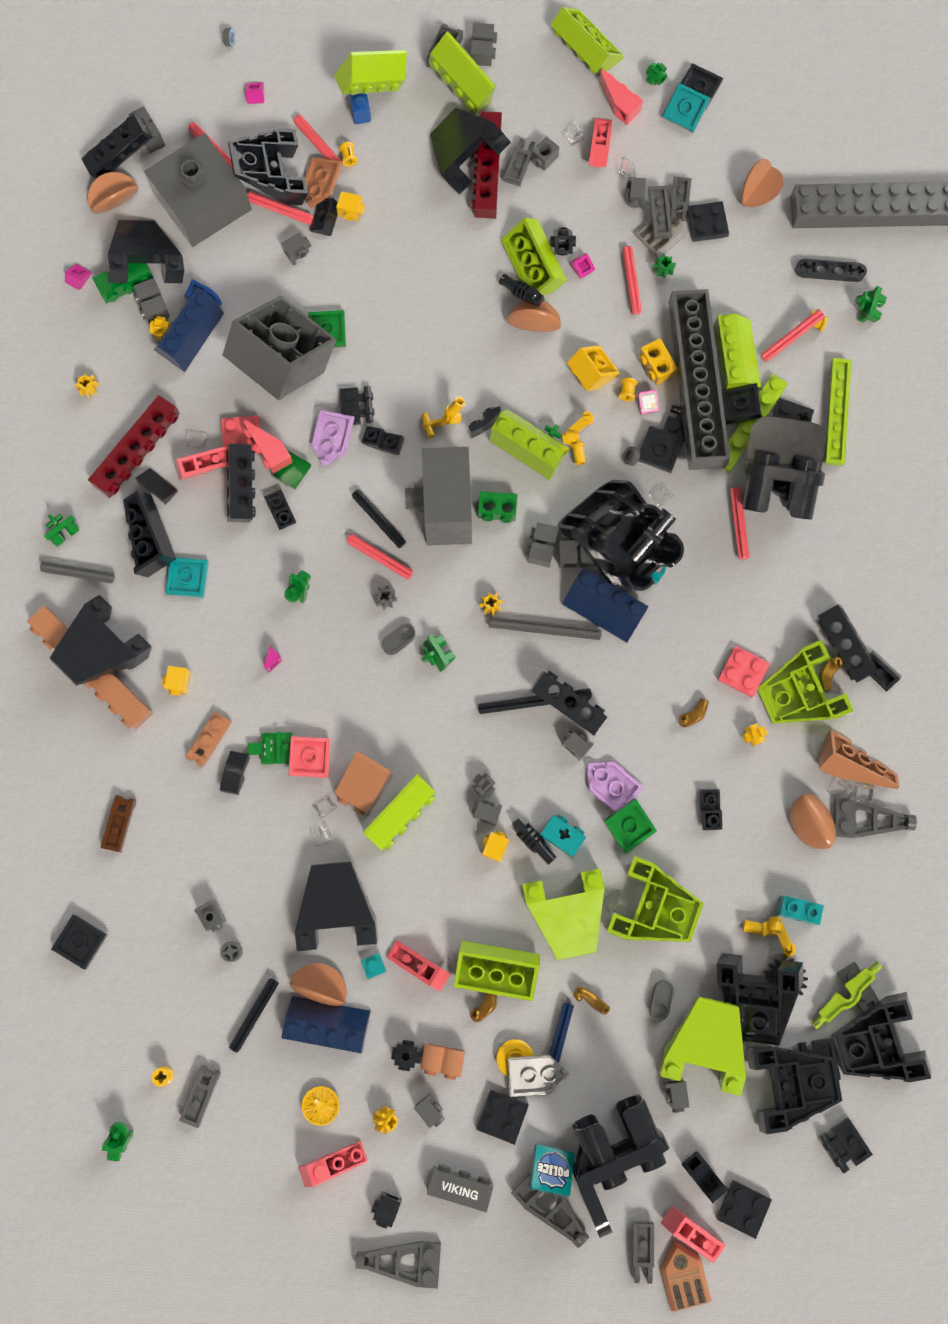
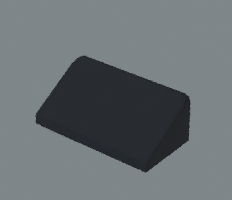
M326 198L317 205L310 228L311 232L326 236L332 235L338 216L336 208L338 202L334 198Z
M151 468L135 478L139 484L165 505L178 492Z
M873 650L870 656L879 672L870 677L887 692L902 676Z

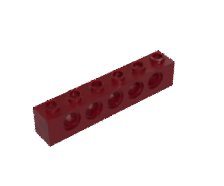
M481 111L480 117L493 121L501 130L502 112ZM486 141L478 148V151H475L474 162H478V165L474 167V178H477V182L473 183V194H476V199H472V210L475 211V218L496 219L500 154L497 155Z
M158 395L89 477L88 481L92 486L108 498L117 494L121 484L131 477L132 471L136 466L141 465L145 455L154 449L155 443L165 436L169 426L178 420L180 413L177 408ZM158 417H163L161 421L155 422ZM151 431L148 436H144L145 432ZM135 445H139L138 449L132 450ZM128 459L125 464H120L122 460ZM116 473L114 478L108 479L110 474Z

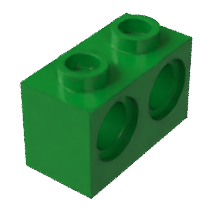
M480 491L478 518H481L483 521L500 520L503 523L515 521L517 494ZM486 504H490L493 506V509L485 510L483 507ZM510 506L512 510L505 512L502 507Z

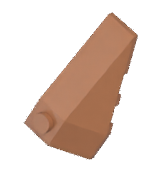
M831 729L829 730L818 756L819 769L837 778L892 789L900 787L898 775L879 761H872L863 749L858 751L851 745L852 741Z

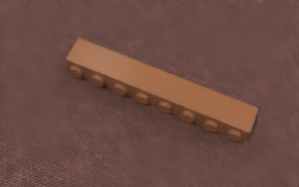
M44 605L27 621L31 625L29 629L37 637L41 635L44 638L42 642L50 650L57 647L68 630ZM107 674L101 676L100 679L84 683L89 689L92 687L96 691L94 695L103 702L105 700L109 704L107 708L116 715L118 713L122 717L120 721L127 728L133 727L137 730L153 714L114 674Z

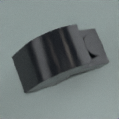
M697 1151L681 1163L712 1204L728 1191L727 1187Z

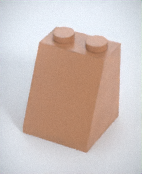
M357 751L334 793L338 797L336 800L345 806L348 803L354 806L353 811L362 816L364 813L370 815L393 774L389 769Z

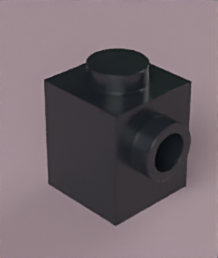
M383 1191L380 1201L375 1200L371 1210L374 1213L372 1220L376 1221L375 1224L382 1228H387L388 1226L392 1228L402 1199Z

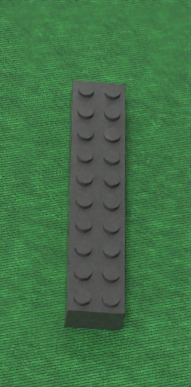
M948 182L795 184L790 195L793 228L948 226Z
M709 290L672 291L668 303L675 361L678 368L677 378L688 469L726 468L730 460Z

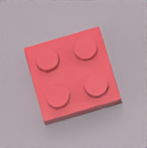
M258 415L221 419L223 447L228 446V444H254L252 438L248 439L243 431V428H245L243 421L246 420L260 428Z
M735 646L718 681L753 698L770 663Z
M291 736L288 776L328 778L330 739Z

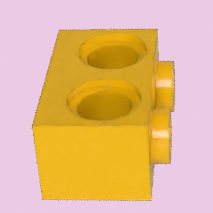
M661 338L641 347L638 356L639 361L642 365H645L651 381L659 385L676 376L678 368ZM649 353H654L656 357L649 356ZM662 368L665 372L661 373L657 369Z

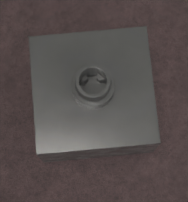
M205 133L144 171L153 194L192 248L252 210L245 186L239 178L234 176L231 167Z
M279 296L232 321L222 356L277 400H280L325 372L337 339L282 296Z
M469 447L422 448L423 485L405 488L406 509L424 512L427 546L472 544Z

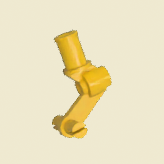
M456 397L451 405L445 408L443 418L430 421L428 413L421 414L422 427L426 430L428 439H432L435 436L433 428L461 422V413L459 411L466 404L462 397Z
M585 411L582 418L565 433H562L564 444H568L570 449H573L575 465L586 463L583 448L585 444L579 439V432L587 425L593 424L594 417L588 411Z
M771 916L770 920L763 921V923L745 919L743 932L758 934L762 938L769 934L778 936L783 956L790 958L795 954L796 947L791 943L781 918Z

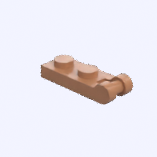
M214 712L192 748L187 752L185 758L190 761L194 760L198 766L203 768L232 722ZM199 749L205 751L202 756L197 754Z

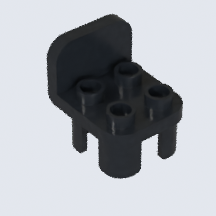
M772 416L761 417L753 423L744 463V473L747 474L742 501L743 509L761 513L767 512L773 480L776 479L791 482L786 509L790 511L791 517L813 519L819 486H823L826 474L821 468L827 436L820 425L813 422Z
M611 480L603 484L558 523L559 529L566 537L578 540L607 582L622 591H644L650 588L655 583L650 576L661 566L674 567L684 555V545L679 536L668 532L663 534L662 541L655 548H652L640 563H637L625 553L638 538L639 532L647 523H651L653 519L660 520L664 517L661 510L655 505L647 504L636 487L627 480Z
M639 1094L617 1102L616 1108L629 1138L611 1146L602 1125L598 1123L594 1114L584 1116L572 1123L579 1141L577 1158L573 1166V1175L599 1238L613 1232L594 1185L601 1183L604 1190H610L628 1180L625 1171L639 1165L642 1171L646 1173L656 1170L667 1163L663 1153L670 1148L662 1131L656 1128L647 1104Z

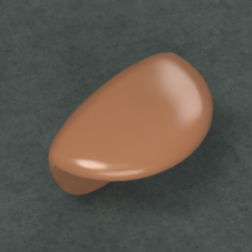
M761 159L757 161L748 172L741 194L743 206H762L772 201L780 193L783 187V176L778 169L771 167L769 160Z
M110 172L103 174L92 183L89 189V207L92 213L95 214L110 211L130 200L138 192L139 187L132 178L123 173Z
M525 301L521 302L510 311L507 322L511 326L527 331L552 332L561 327L558 312L545 302H542L539 307Z
M803 794L793 802L789 813L790 824L795 835L809 847L815 849L831 848L836 840V828L830 811L813 794Z
M312 963L305 965L294 973L289 982V986L295 992L315 1002L331 1006H342L345 1004L347 996L345 981L337 970L326 964Z

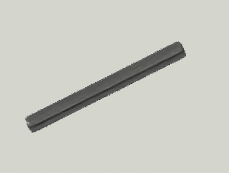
M492 616L489 618L488 623L490 628L600 640L602 633L601 629Z

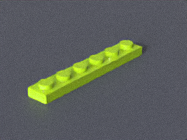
M833 358L831 361L827 442L824 462L827 465L843 466L845 464L852 360Z
M774 374L771 375L759 394L762 417L769 414L788 385L786 381ZM757 419L740 422L728 441L730 460L726 468H722L725 471L731 472L748 446L750 430Z

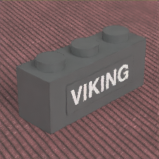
M439 1164L438 1167L434 1166L427 1195L487 1213L494 1187L493 1183H490L489 1178L479 1176L478 1179L470 1177L471 1174L463 1170H459L458 1173L450 1171L451 1167Z

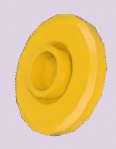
M510 1039L504 1042L496 1054L499 1070L508 1076V1058L534 1056L531 1047L520 1039Z
M314 1087L303 1098L301 1105L302 1113L306 1120L313 1125H327L336 1118L339 1112V1098L335 1091L329 1087Z

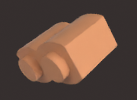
M426 1043L420 1069L424 1070V1074L436 1076L437 1072L444 1074V1078L456 1080V1076L461 1077L465 1051Z

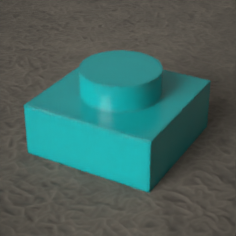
M380 953L360 960L367 980L387 972Z

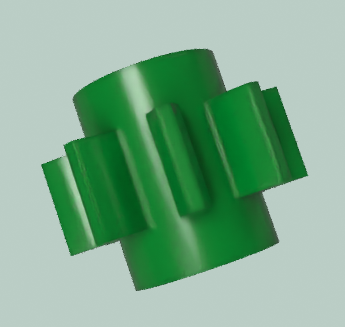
M652 63L646 70L648 76L646 81L651 86L661 85L667 78L665 72L667 68L662 63Z
M663 254L660 259L656 257L653 270H656L657 277L660 276L665 279L666 276L673 275L676 263H672V256L668 257Z

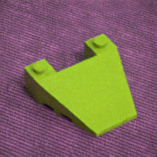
M820 640L803 647L791 660L786 662L782 668L758 687L759 694L773 724L833 720L855 712L847 693L828 700L814 666L831 659L824 641Z
M634 856L627 875L629 878L646 884L633 920L613 913L607 933L628 941L691 942L704 903L654 863Z
M601 869L579 873L583 893L549 900L545 898L542 880L522 884L525 905L557 960L595 953L597 951L605 890Z
M698 996L685 1015L681 1025L676 1028L674 1035L664 1046L659 1064L660 1076L681 1081L685 1063L721 1071L718 1080L721 1092L741 1096L746 1080L739 1006Z

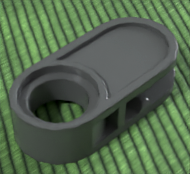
M403 624L386 636L382 641L384 652L388 655H394L410 644L416 636L414 627L410 624ZM404 629H410L412 635L410 638H403L401 632Z
M665 980L658 981L655 984L649 1007L650 1015L659 1021L665 1020L668 1017L674 995L673 985ZM656 1005H662L665 1009V1013L660 1017L654 1014Z

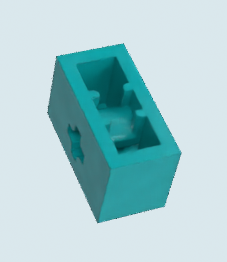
M553 815L540 836L573 858L586 839V836L583 835L585 832L577 826H574V828L567 824L568 820L561 815L557 817ZM566 830L569 839L564 838L562 840L559 831L564 832Z
M782 895L779 896L776 916L811 925H820L824 905Z

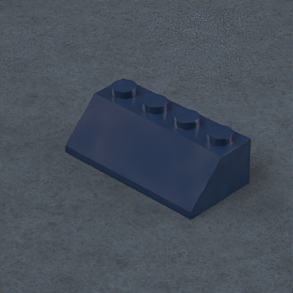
M197 287L164 333L154 351L185 372L224 312L211 296Z
M584 568L578 574L562 603L563 606L626 643L649 607Z
M292 996L285 1017L281 1039L362 1053L371 1011L343 1005L331 1006L310 999Z

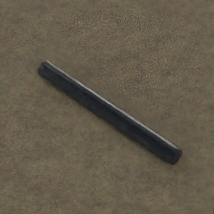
M590 688L572 691L577 695L582 693L589 699L592 697ZM536 695L479 703L478 711L479 714L550 704ZM569 696L565 699L564 703L572 702L574 698Z

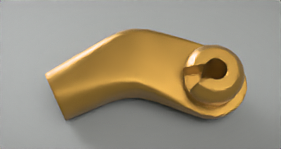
M832 657L821 670L820 680L825 692L833 690V675L843 665V660L840 657Z
M700 698L693 711L679 716V725L689 727L703 720L709 701Z
M581 986L576 987L573 997L577 1001H582L584 998L593 1009L603 1015L610 1011V1006L593 992Z
M486 993L483 1003L470 1012V1018L474 1022H480L491 1014L497 1006V995Z

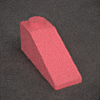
M595 118L589 165L597 168L606 167L612 120Z
M227 446L177 459L174 462L179 481L226 467Z
M397 940L386 957L440 992L451 975Z
M673 1205L660 1222L675 1237L713 1263L726 1246Z

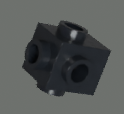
M560 227L558 230H553V236H550V246L553 247L554 254L561 256L573 254V247H576V235H573L572 230H569V228Z
M402 1040V1043L399 1042L397 1047H393L391 1059L395 1060L394 1065L398 1066L399 1070L410 1071V1068H415V1064L420 1063L421 1051H418V1045H414V1041ZM407 1052L410 1058L404 1060L402 1058L403 1053Z

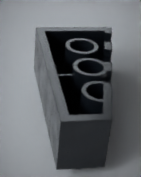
M137 490L123 499L126 522L130 528L128 536L129 540L132 541L133 548L131 557L135 562V567H133L134 574L150 577L176 560V556L152 496Z

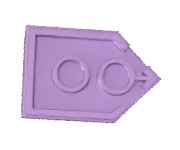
M325 410L319 411L311 446L323 467H326L346 453L354 416Z
M615 761L587 763L589 791L613 812L634 799L644 787Z

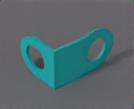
M661 566L663 568L661 573L655 571L650 576L655 581V585L665 574L666 567Z

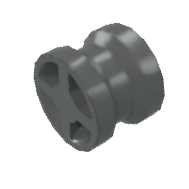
M227 942L220 949L221 957L227 962H235L243 954L242 946L237 942Z

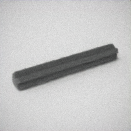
M42 561L40 564V571L110 584L115 580L113 572Z

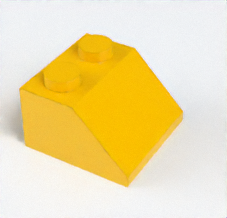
M600 345L580 348L567 362L571 372L578 377L582 387L587 391L597 390L621 374Z

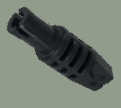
M506 274L502 275L503 278L500 277L499 284L508 288L512 295L526 303L539 307L544 301V296L538 290L522 280H514Z
M519 818L513 822V826L519 831L516 835L532 853H537L548 865L556 859V856L545 845L544 838L529 823L525 825Z

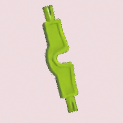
M876 961L869 969L863 968L856 976L845 983V987L851 993V997L844 998L843 995L836 992L819 1010L820 1015L811 1024L815 1025V1028L818 1029L825 1021L828 1023L832 1021L842 1010L853 1007L860 1000L862 991L876 979L874 975L883 966Z

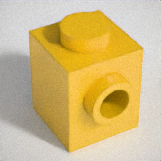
M341 191L336 206L338 216L348 221H359L360 215H363L365 211L362 196Z
M168 666L167 674H164L162 679L164 689L169 692V695L173 696L187 694L191 672L187 668Z
M499 831L491 832L490 836L486 835L482 846L485 847L482 856L501 862L509 839L506 838L507 835Z

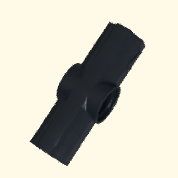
M664 508L661 510L664 517L660 520L653 519L651 523H647L639 532L635 542L625 552L637 563H640L646 554L662 541L663 534L676 520Z

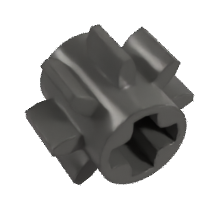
M386 585L385 589L378 587V594L373 595L375 599H378L375 603L376 606L381 605L383 610L389 606L393 608V601H397L396 597H392L396 593L395 590L390 591L388 585ZM382 596L389 597V600L382 599Z
M478 773L473 779L475 784L472 788L481 797L485 794L489 797L495 791L493 785L496 782L488 774L485 773L481 776Z

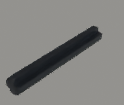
M356 490L352 494V498L398 548H402L406 544V540L360 490Z
M273 978L268 979L229 1045V1049L237 1053L240 1051L279 985L277 980Z

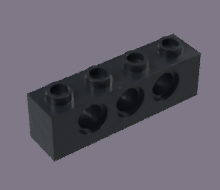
M132 114L81 159L90 176L97 179L103 174L113 172L151 140L153 136L144 120Z
M228 444L226 447L227 522L250 523L253 517L256 516V507L253 506L256 492L255 488H252V480H255V469H252L255 452L252 451V445ZM237 461L243 462L245 469H240L237 466ZM237 480H243L245 487L238 486ZM237 499H244L246 506L239 505Z
M837 604L818 615L820 619L818 623L823 631L826 630L829 634L827 639L832 647L836 646L839 652L837 657L842 658L843 664L845 663L849 670L846 672L852 681L855 680L857 683L879 672L841 604ZM836 622L842 625V630L839 633L833 631V625ZM845 639H849L852 643L851 648L848 650L842 646V642ZM855 655L861 658L859 666L852 664V658Z
M542 671L529 690L589 733L595 735L607 719V716L604 714L606 710L597 704L593 707L588 703L589 698L582 693L577 695L572 692L574 688L566 682L562 685L557 681L558 676L551 671L547 673ZM552 685H557L559 688L556 695L549 694V688ZM572 696L574 704L568 707L564 701L567 697ZM583 708L590 709L588 717H581L580 712Z

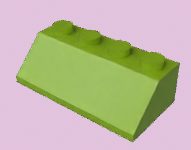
M562 7L551 23V26L555 29L554 33L566 41L565 44L570 49L575 50L578 53L577 57L589 65L588 68L595 74L601 73L602 69L607 72L625 57L580 9Z
M446 32L430 53V67L441 75L443 82L453 89L456 97L461 98L466 108L476 115L491 103L496 85L453 36Z
M406 50L351 52L333 76L343 95L383 93L387 91L396 92L406 80L407 52Z
M524 217L501 239L519 279L534 287L543 296L556 291L567 281L538 219Z
M736 313L718 315L714 328L724 390L757 383L758 389H761L751 320Z
M509 409L501 411L492 427L489 439L491 443L550 481L569 451V448Z
M416 774L364 830L363 834L380 850L384 851L386 849L388 851L395 844L394 839L398 834L402 836L409 827L407 825L411 820L415 822L421 816V809L425 805L429 807L436 799L434 797L435 791Z
M462 940L454 987L533 1001L540 966V954Z

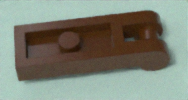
M120 795L115 796L100 848L122 852L131 816L136 806V799H125ZM121 806L126 807L125 812L119 811Z

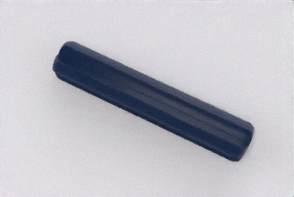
M566 1002L562 1004L549 1055L558 1063L574 1005Z

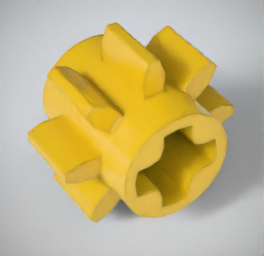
M157 316L156 319L150 322V334H153L155 339L160 340L171 323L166 320V317Z
M84 373V376L77 377L78 384L74 386L79 390L80 396L85 394L90 398V395L97 394L96 387L100 385L95 381L94 375L89 377Z
M488 592V596H481V600L484 603L479 604V607L485 609L484 615L491 613L494 616V612H501V608L498 605L503 604V600H498V593L494 596ZM488 601H492L494 607H490Z
M758 723L744 729L746 734L742 735L746 744L751 743L753 747L766 741L764 736L768 733L765 726L759 727Z
M385 1106L377 1110L372 1120L376 1125L374 1129L385 1134L394 1130L398 1123V1118L394 1115L396 1110Z

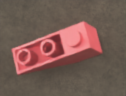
M602 69L600 84L612 112L618 119L628 125L641 112L643 100L637 94L632 93L626 85L618 82L612 74Z
M243 421L245 426L243 431L248 439L252 438L254 442L252 446L257 454L261 453L264 459L261 461L267 470L270 468L272 473H275L292 463L291 456L282 441L250 422Z
M361 1141L303 1164L298 1169L304 1186L314 1187L367 1162V1158Z

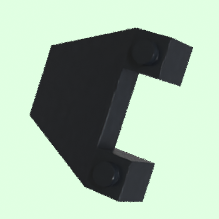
M455 108L430 133L440 174L459 195L472 183L460 166L485 141L497 155L511 143L493 121Z
M278 128L270 133L265 134L263 132L255 137L250 138L247 136L228 142L235 177L285 205H303L308 195L305 177L285 176L281 158L294 157L299 146L295 129Z
M118 220L107 254L106 270L108 283H127L128 263L161 264L164 283L183 282L185 269L182 254L155 221Z
M100 594L83 605L50 656V660L76 686L100 679L101 676L107 674L113 675L124 669H133L149 658L152 648L139 633L123 643L104 624L110 620L112 606Z
M352 862L311 865L295 928L296 950H317L319 929L355 926L357 946L377 944V919L363 891Z
M722 953L717 962V983L719 988L722 989L724 1002L739 1006L742 1041L779 1046L804 981L803 962L782 960L778 969V978L743 974L742 955Z
M907 992L884 997L831 1034L844 1075L869 1078L874 1076L882 1077L886 1080H904L903 1082L931 1079V1067L926 1051L905 1054L895 1025L897 1022L913 1019V1010Z
M769 1045L746 1047L750 1069L761 1070L769 1068L775 1101L774 1108L756 1110L760 1132L767 1135L787 1132L795 1125L805 1122L815 1114L821 1113L843 1101L835 1058Z

